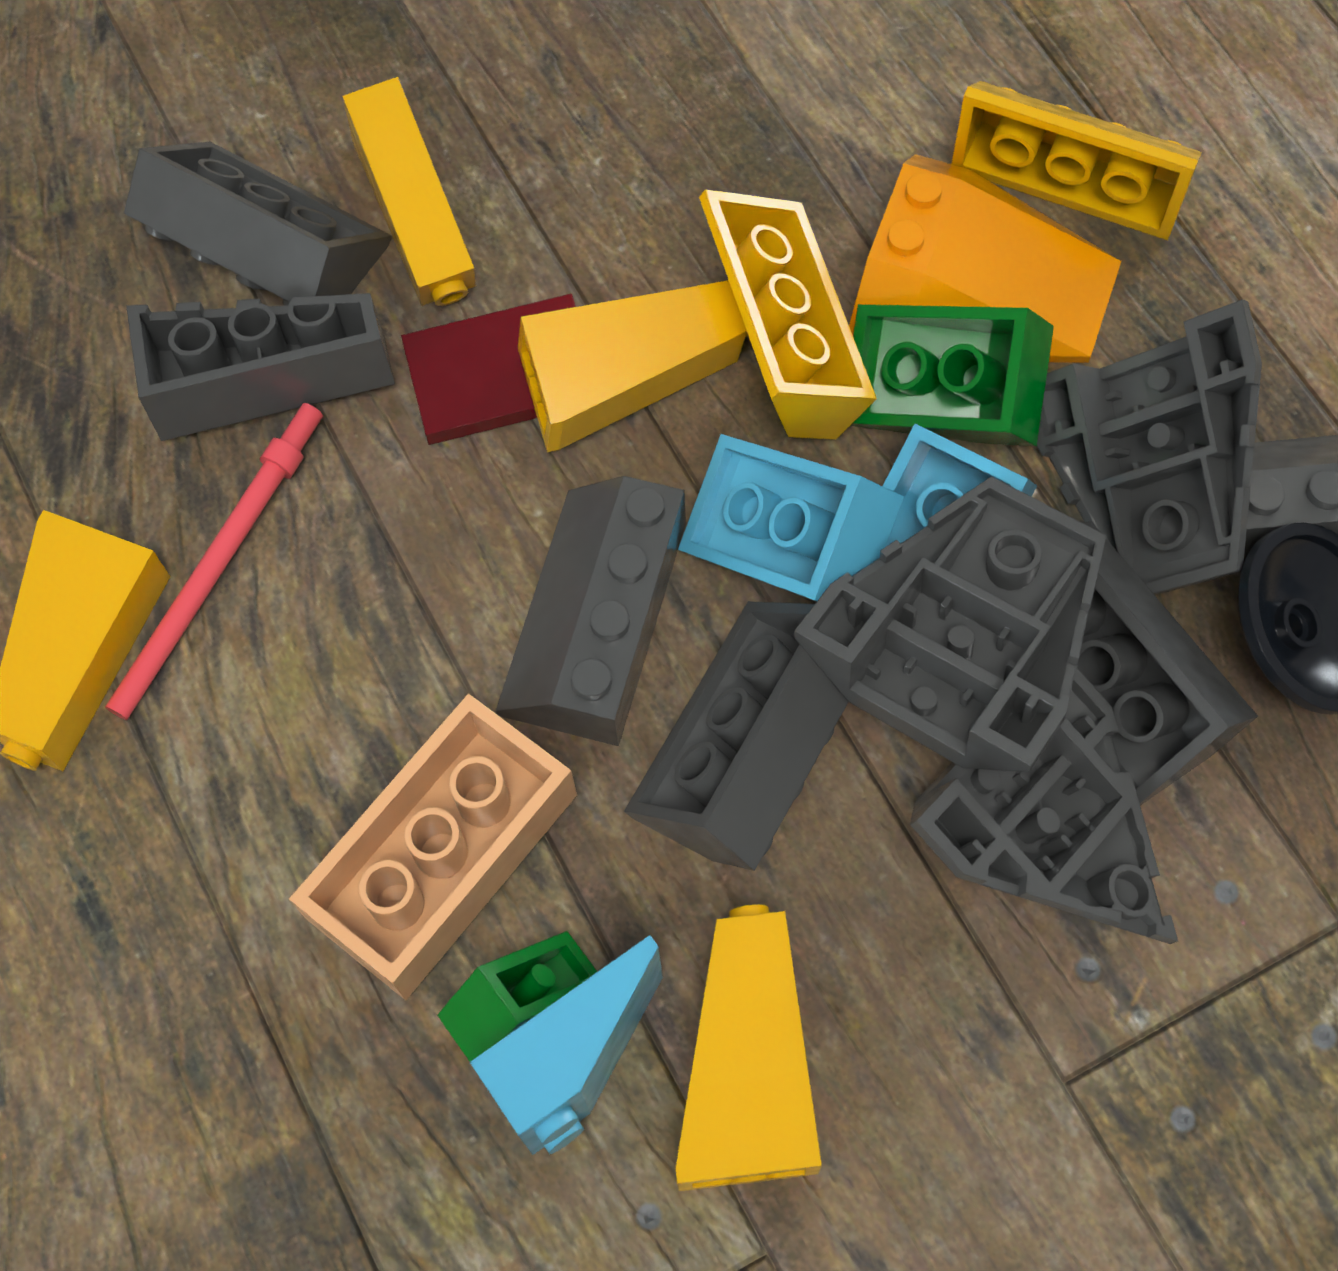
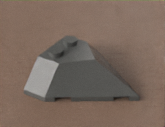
M1077 667L1065 720L1030 772L962 768L951 762L915 801L910 821L911 827L957 878L1168 944L1178 942L1171 915L1162 916L1152 878L1160 874L1131 771H1121L1111 736L1119 732L1113 708Z

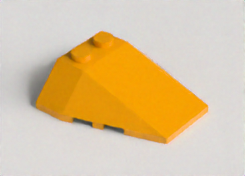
M915 154L903 163L870 249L849 327L852 335H854L858 304L1029 308L1054 326L1049 362L1089 363L1122 261L974 171Z

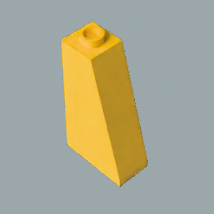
M395 77L343 95L353 144L421 306L435 302L437 306H444L461 300L468 294V289L476 287L474 266L399 78Z
M729 280L522 316L520 318L518 351L547 452L560 450L738 362L745 337L749 336Z
M42 511L36 523L0 666V743L3 745L0 754L3 757L33 771L37 770L40 763L60 771L65 770L171 577L153 550L49 511Z
M746 905L730 910L729 918L716 920L675 1168L679 1191L819 1174L822 1164L785 911L770 913L769 907L766 905Z

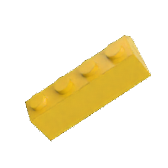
M979 81L968 86L963 97L952 164L970 169L992 183L1168 240L1202 152L1185 147L1175 141L1163 140L1129 129L1119 123L1107 122L1073 111L1063 105H1054L1035 99L1010 88L998 87Z
M705 189L699 196L701 205L768 392L788 437L836 440L877 398L802 203Z

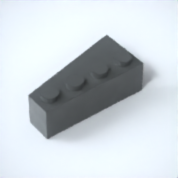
M370 293L293 297L289 305L267 306L262 304L260 299L237 300L236 308L205 310L201 302L176 303L175 311L151 312L147 304L126 305L138 397L161 441L299 408L303 403L311 405L395 384L386 341Z

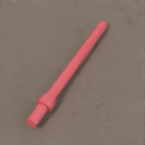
M303 403L280 438H272L260 457V462L263 464L106 704L105 708L124 720H128L283 478L290 479L304 459L301 450L323 418V414L316 407Z

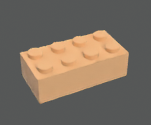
M468 693L293 893L289 900L308 922L406 1001L575 799L577 792L572 771Z

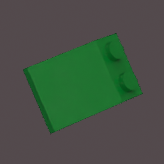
M858 304L853 338L877 399L850 426L910 433L914 424H917L946 439L988 444L1037 446L1054 326L1029 308Z

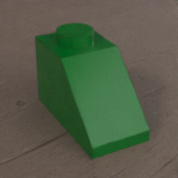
M565 931L478 966L437 1016L471 1062L598 971L568 931Z

